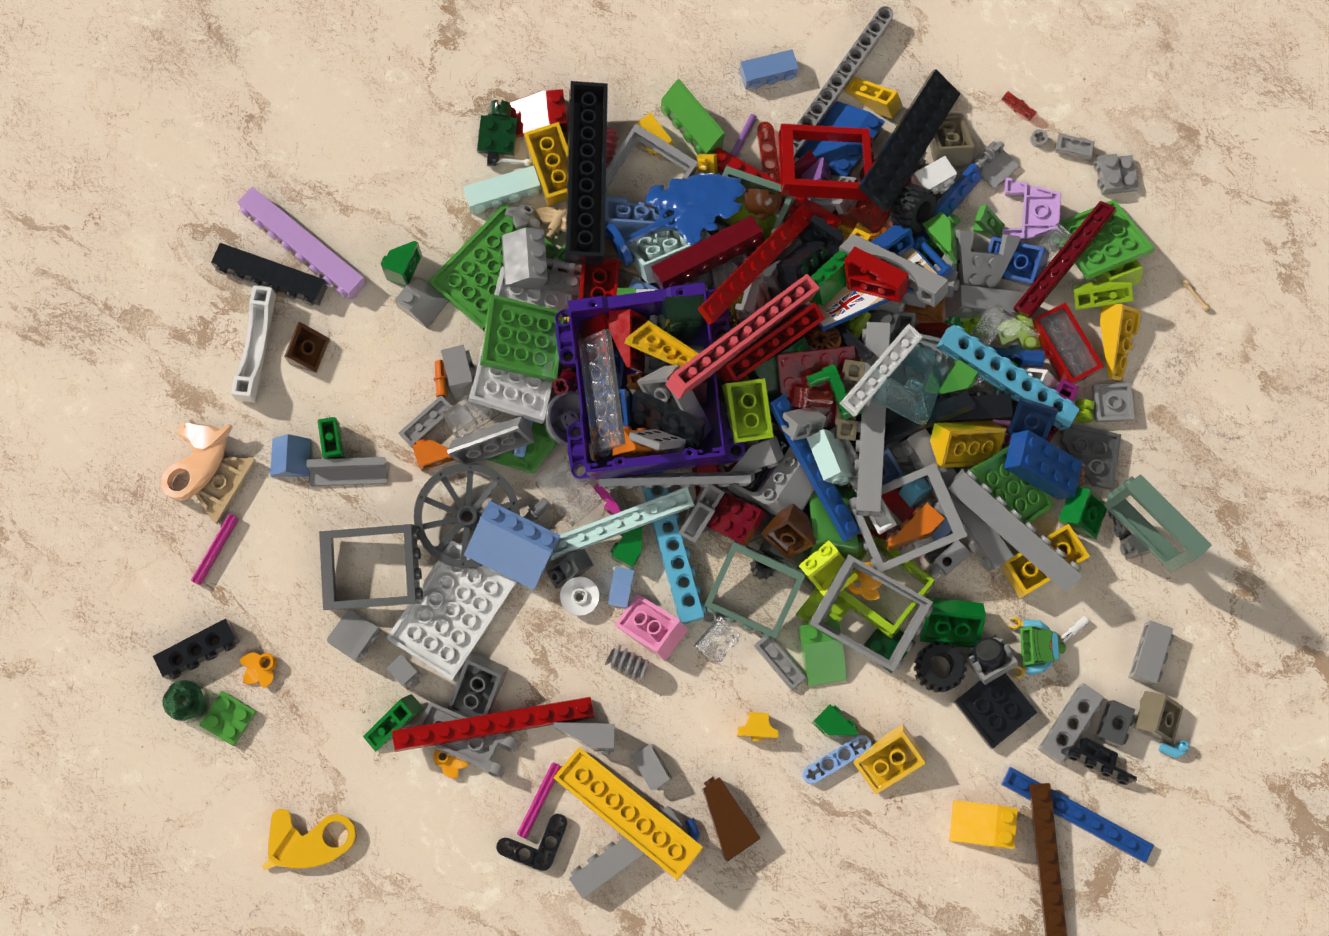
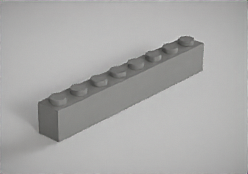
M963 468L947 485L948 490L1067 593L1083 577L1080 571L1082 568L1075 561L1069 562L1065 558L1067 555L1060 548L1055 549L1050 545L1052 543L1051 540L1044 534L1040 536L1036 533L1037 528L1029 521L1025 523L1021 519L1023 516L1017 510L1013 509L1011 511L1006 506L1008 503L1001 496L995 497L991 493L993 490L986 483H979L976 480L978 477L971 470L966 471Z

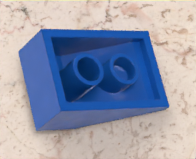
M992 236L987 253L999 254L1002 238ZM1019 242L1002 279L1031 286L1046 268L1050 252L1043 247Z

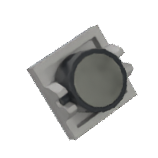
M996 635L978 641L973 648L963 653V658H966L968 665L984 685L1018 666V661L1011 654L1008 644L1005 645L1004 640H999Z

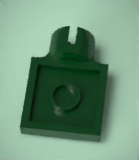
M493 100L490 103L488 115H481L477 145L478 153L488 154V151H492L499 155L514 156L518 119L511 117L512 106L509 102L501 100L500 105L498 100Z

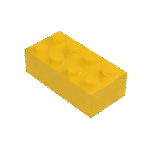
M559 122L524 132L525 144L538 176L547 206L565 202L568 146Z
M1069 524L1047 536L1052 542L1050 545L1055 549L1060 548L1067 555L1065 558L1069 562L1075 561L1079 564L1090 557ZM1021 553L1016 554L1000 566L1019 599L1051 581L1050 578Z

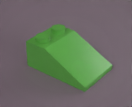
M839 619L823 622L841 633ZM810 624L799 626L797 630L808 687L846 681L843 643Z

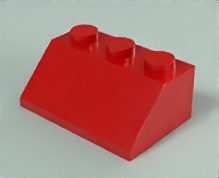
M604 258L602 265L582 264L579 299L616 296L620 259Z

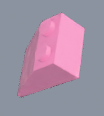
M639 594L636 595L615 624L618 629L664 661L667 660L688 631L679 619Z

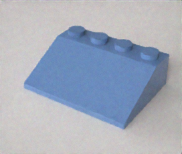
M489 501L464 556L535 590L560 540V535Z

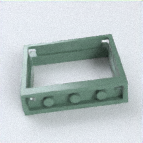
M726 166L722 176L730 178H740V184L747 189L769 190L771 195H774L775 192L781 193V184ZM782 196V201L785 202L772 232L788 217L796 196ZM714 222V224L718 225L717 229L707 232L712 236L727 227Z
M733 541L704 606L707 607V611L717 615L719 612L725 615L724 618L730 622L735 623V621L743 623L742 627L753 631V629L760 631V635L767 639H771V637L776 639L806 574L749 546L745 547ZM735 552L796 579L773 629L713 602Z

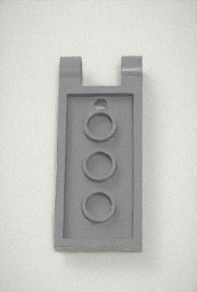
M430 701L418 726L467 717ZM498 734L430 747L481 769L495 778L501 779L506 769L502 765L490 760L498 745L509 752H514L519 742L510 736ZM484 748H489V751L485 752Z

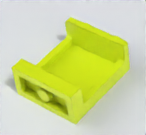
M828 540L803 561L799 567L824 596L845 559ZM852 570L842 590L859 577L854 570Z

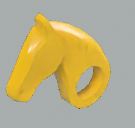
M277 809L272 813L268 842L269 860L262 865L263 870L275 866L294 869L312 868L333 862L353 847L357 837L356 827L349 817L334 814L326 816L317 826L302 836L292 824L290 811ZM334 822L344 824L348 831L346 842L339 847L329 846L324 839L326 827Z

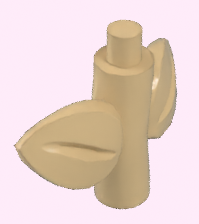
M566 200L559 209L547 206L535 210L539 220L549 225L547 228L549 232L546 235L549 240H552L555 235L558 236L561 230L565 232Z

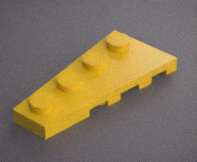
M650 321L643 324L625 340L626 345L680 367L699 354Z

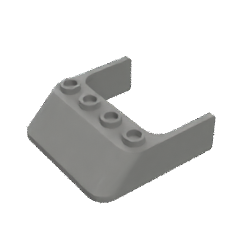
M771 422L773 434L787 441L780 426ZM791 446L760 491L750 492L735 483H730V486H727L730 492L758 505L775 516L792 504L803 510L815 492Z

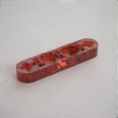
M761 122L757 127V140L762 173L769 177L773 173V179L780 182L774 128L769 122ZM763 128H766V131H768L766 139H764L765 135L764 131H762ZM770 144L773 149L767 152L763 150L762 146ZM773 161L775 167L767 168L765 162Z

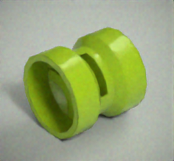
M1088 399L1076 400L1075 406L1079 408V411L1074 420L1082 423L1092 422V410L1094 409L1095 402Z

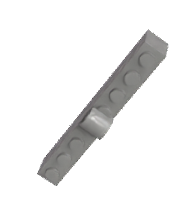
M926 429L912 434L900 443L903 452L910 457L916 470L937 463L930 443L931 435ZM939 467L947 486L957 473L953 467ZM928 475L924 476V479L930 484L932 491L935 493ZM950 492L968 534L965 538L969 543L970 549L979 557L981 565L989 572L997 569L1012 558L1013 554L1000 535ZM935 493L937 501L932 504V507L946 518Z

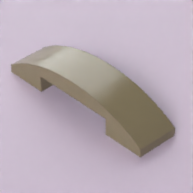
M845 360L841 381L846 394L864 376L866 362ZM836 404L835 438L855 441L858 424L856 416L844 420Z

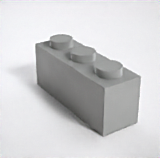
M1148 621L1144 624L1128 678L1150 686L1160 682L1163 674L1161 668L1168 658L1166 651L1174 638V635H1172L1173 628L1154 621Z

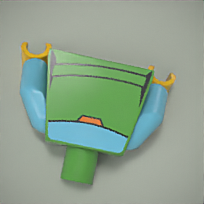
M1017 617L1010 619V621L1017 622L1018 626H1009V629L1016 631L1019 627H1023L1020 628L1022 666H1026V668L1019 666L1013 668H1018L1021 671L1020 675L1013 676L1014 678H1020L1023 674L1033 675L1045 672L1052 666L1053 661L1059 660V653L1063 654L1066 651L1065 643L1058 641L1057 632L1051 631L1042 621L1025 619L1020 621Z

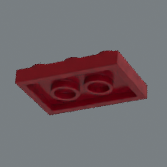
M724 493L706 527L747 547L764 519L766 512Z

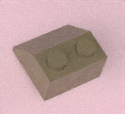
M1144 691L1143 697L1140 700V709L1134 721V728L1142 734L1173 744L1183 706L1165 694Z

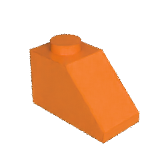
M421 439L412 445L421 471L455 461L448 454L447 447L431 439Z

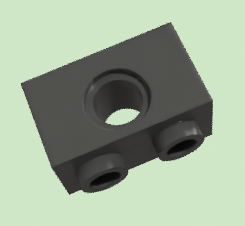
M1115 700L1108 701L1094 738L1114 747L1125 745L1129 737L1127 733L1129 726H1132L1135 721V715H1133L1135 709ZM1115 719L1118 720L1120 723V728L1118 730L1115 729L1113 726V721Z

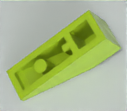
M1085 282L1072 285L1076 310L1134 301L1131 282Z

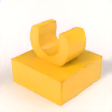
M717 154L697 155V162L699 163L698 173L715 174L718 172Z

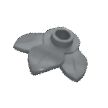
M522 204L519 207H509L505 212L506 216L513 218L516 229L525 226L536 229L540 227V221L535 216L536 212L530 205Z

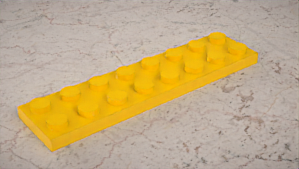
M580 747L553 777L555 781L677 881L704 849Z

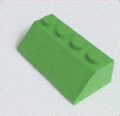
M680 79L676 80L661 99L660 109L666 117L668 116L672 120L673 126L683 133L686 142L694 146L697 155L713 154L718 147L722 149L725 132Z

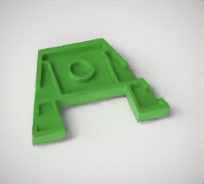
M533 421L531 429L534 443L527 445L524 457L515 456L513 454L514 450L486 460L534 474L556 448L557 443L550 437L543 423Z

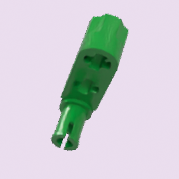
M834 364L822 368V371L806 376L810 388L824 382L829 383L842 418L846 420L854 417L839 404L847 394ZM861 409L857 415L862 414L863 410Z

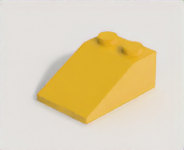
M901 724L878 740L856 758L853 763L874 793L878 794L926 764V755L905 725Z
M953 800L949 841L1014 849L1018 808Z

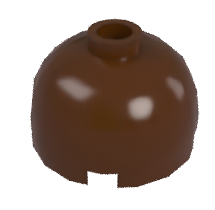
M745 189L744 205L749 213L755 214L754 218L766 219V216H771L779 210L782 193L775 192L774 195H771L769 190Z

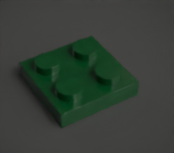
M884 618V619H885L886 621H888L890 624L894 625V624L891 623L888 619ZM876 628L863 646L889 660L904 632L899 629L891 639ZM905 651L902 659H904L908 652ZM884 667V668H885L887 671H889L890 673L893 672V671L889 670L888 668Z

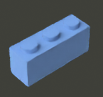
M793 49L742 61L739 71L745 89H756L761 85H773L778 81L794 79L797 77L799 67Z

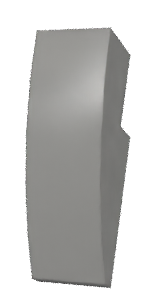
M717 484L701 488L694 501L695 506L690 508L678 532L679 535L696 543L714 514L715 507L724 495V488Z

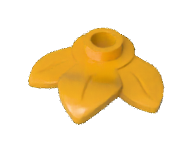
M865 562V564L872 567L871 562ZM856 569L855 572L859 577L848 585L849 591L852 594L861 595L865 600L879 599L880 595L877 589L883 584ZM860 582L861 586L855 587L854 583Z
M252 652L244 655L239 660L243 666L247 667L243 677L244 684L259 682L262 688H266L272 683L274 679L273 670L277 666V659L274 655L270 653L259 655ZM266 660H270L268 667L264 666Z
M435 750L433 754L435 764L442 768L443 774L448 778L457 779L459 769L470 765L446 754V759L442 761L439 756L443 752Z

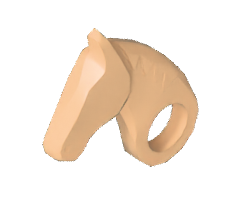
M184 423L180 426L178 434L183 440L189 442L193 453L189 457L168 467L162 475L161 488L167 496L176 501L187 500L209 483L224 456L227 444L226 437L230 433L232 425L228 424L222 429L211 425ZM181 472H189L190 481L188 485L181 491H173L172 481L174 477Z

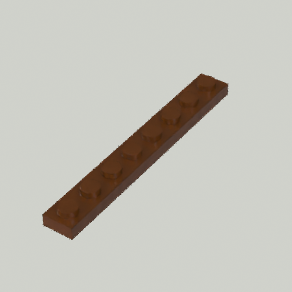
M1050 783L1029 784L1045 936H1067Z

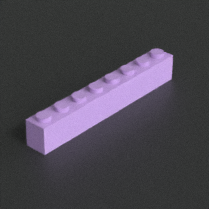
M253 186L237 202L241 208L239 211L246 218L250 216L254 220L253 223L259 229L264 228L267 230L268 236L274 241L278 239L281 242L280 245L287 252L291 250L295 253L294 256L302 264L306 262L309 265L308 268L317 275L319 273L323 276L322 279H325L327 285H334L337 288L336 291L345 298L347 296L352 300L366 285L364 277Z

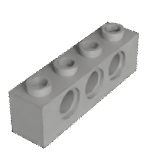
M1085 683L1078 685L1037 750L1056 763L1067 761L1068 756L1061 753L1062 748L1078 744L1082 738L1080 733L1091 724V716L1102 707L1103 703L1101 701L1104 696ZM1080 703L1086 706L1085 713L1079 710ZM1070 719L1076 723L1074 730L1068 725ZM1059 735L1065 738L1064 746L1058 743Z

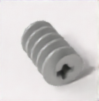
M619 644L616 648L612 649L605 665L611 662V669L618 666L619 673L625 669V676L627 677L632 673V680L639 677L640 684L649 667V660L647 659L644 663H641L642 656L634 659L635 652L628 656V649L626 648L621 652V645Z

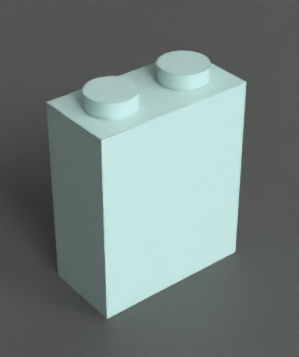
M823 429L807 437L824 481L843 486L851 482L850 479L856 477L842 441L835 438V433Z

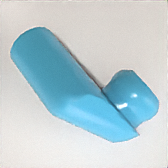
M1181 740L1173 746L1162 742L1158 751L1170 757L1178 758L1188 752L1190 745L1185 740Z

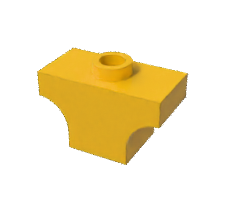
M749 712L746 725L737 728V737H750L751 741L763 742V738L777 739L778 730L771 727L769 713Z

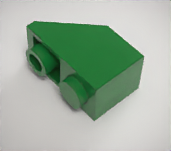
M829 704L811 722L825 737H854L859 733L856 730V724L850 719L846 720L842 716L843 712L836 705L832 706Z

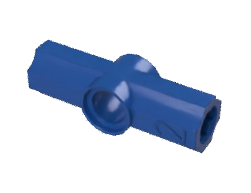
M1011 345L1008 348L991 347L997 351L998 355L1010 359L1019 368L1022 366L1043 368L1045 351L1025 350L1019 345Z

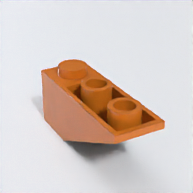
M928 503L923 507L920 505L913 512L914 517L910 521L906 519L900 526L902 530L897 535L893 533L888 538L886 550L890 551L929 538L942 525L945 518Z

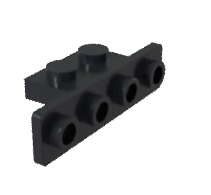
M816 215L811 218L809 224L798 235L805 241L825 242L829 258H832L839 251V247L843 244L845 238L839 229L833 228L825 219Z
M1086 737L1081 739L1079 748L1069 746L1061 750V753L1068 756V759L1078 761L1084 764L1086 768L1095 769L1102 776L1111 777L1121 785H1128V783L1137 781L1136 776L1116 767L1117 752Z

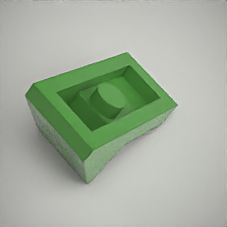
M981 205L974 220L975 223L972 230L988 238H992V236L1000 238L1005 224L987 205Z

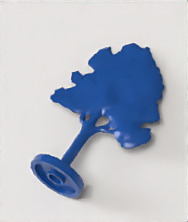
M699 173L698 175L690 176L688 179L672 178L669 181L667 190L663 189V185H655L650 188L646 195L645 203L657 207L659 211V218L654 223L626 238H623L613 223L606 225V231L613 247L626 266L633 263L628 245L663 227H676L677 231L686 240V243L694 245L702 237L700 233L703 228L706 231L717 229L718 225L714 224L716 216L719 215L724 219H728L739 211L742 203H736L734 200L743 195L745 186L740 184V178H730L713 173ZM673 210L674 214L665 219L666 212Z

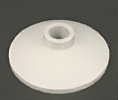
M574 577L568 580L561 589V604L572 615H587L596 608L599 602L598 588L588 578ZM578 594H582L584 598L583 600L578 601L576 599V596Z

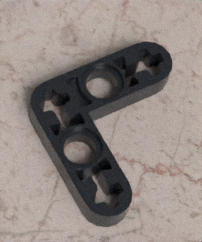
M562 814L551 816L538 849L510 838H501L496 845L497 852L504 857L537 870L546 871L553 864L567 827V819ZM558 817H561V821L564 823L563 827L559 826L557 832H561L560 837L554 833H548L550 828L554 830L555 824L553 820H557ZM547 837H555L557 843L554 848H548L545 845ZM508 841L509 846L515 848V844H518L519 847L515 852V857L511 856L513 852L510 850H506L503 853V848L500 847V844H505ZM522 848H527L530 851L529 859L521 860L519 858V851ZM542 848L553 852L552 856L548 854L546 860L549 864L544 865L543 868L540 867L538 858H543L545 853L541 852Z

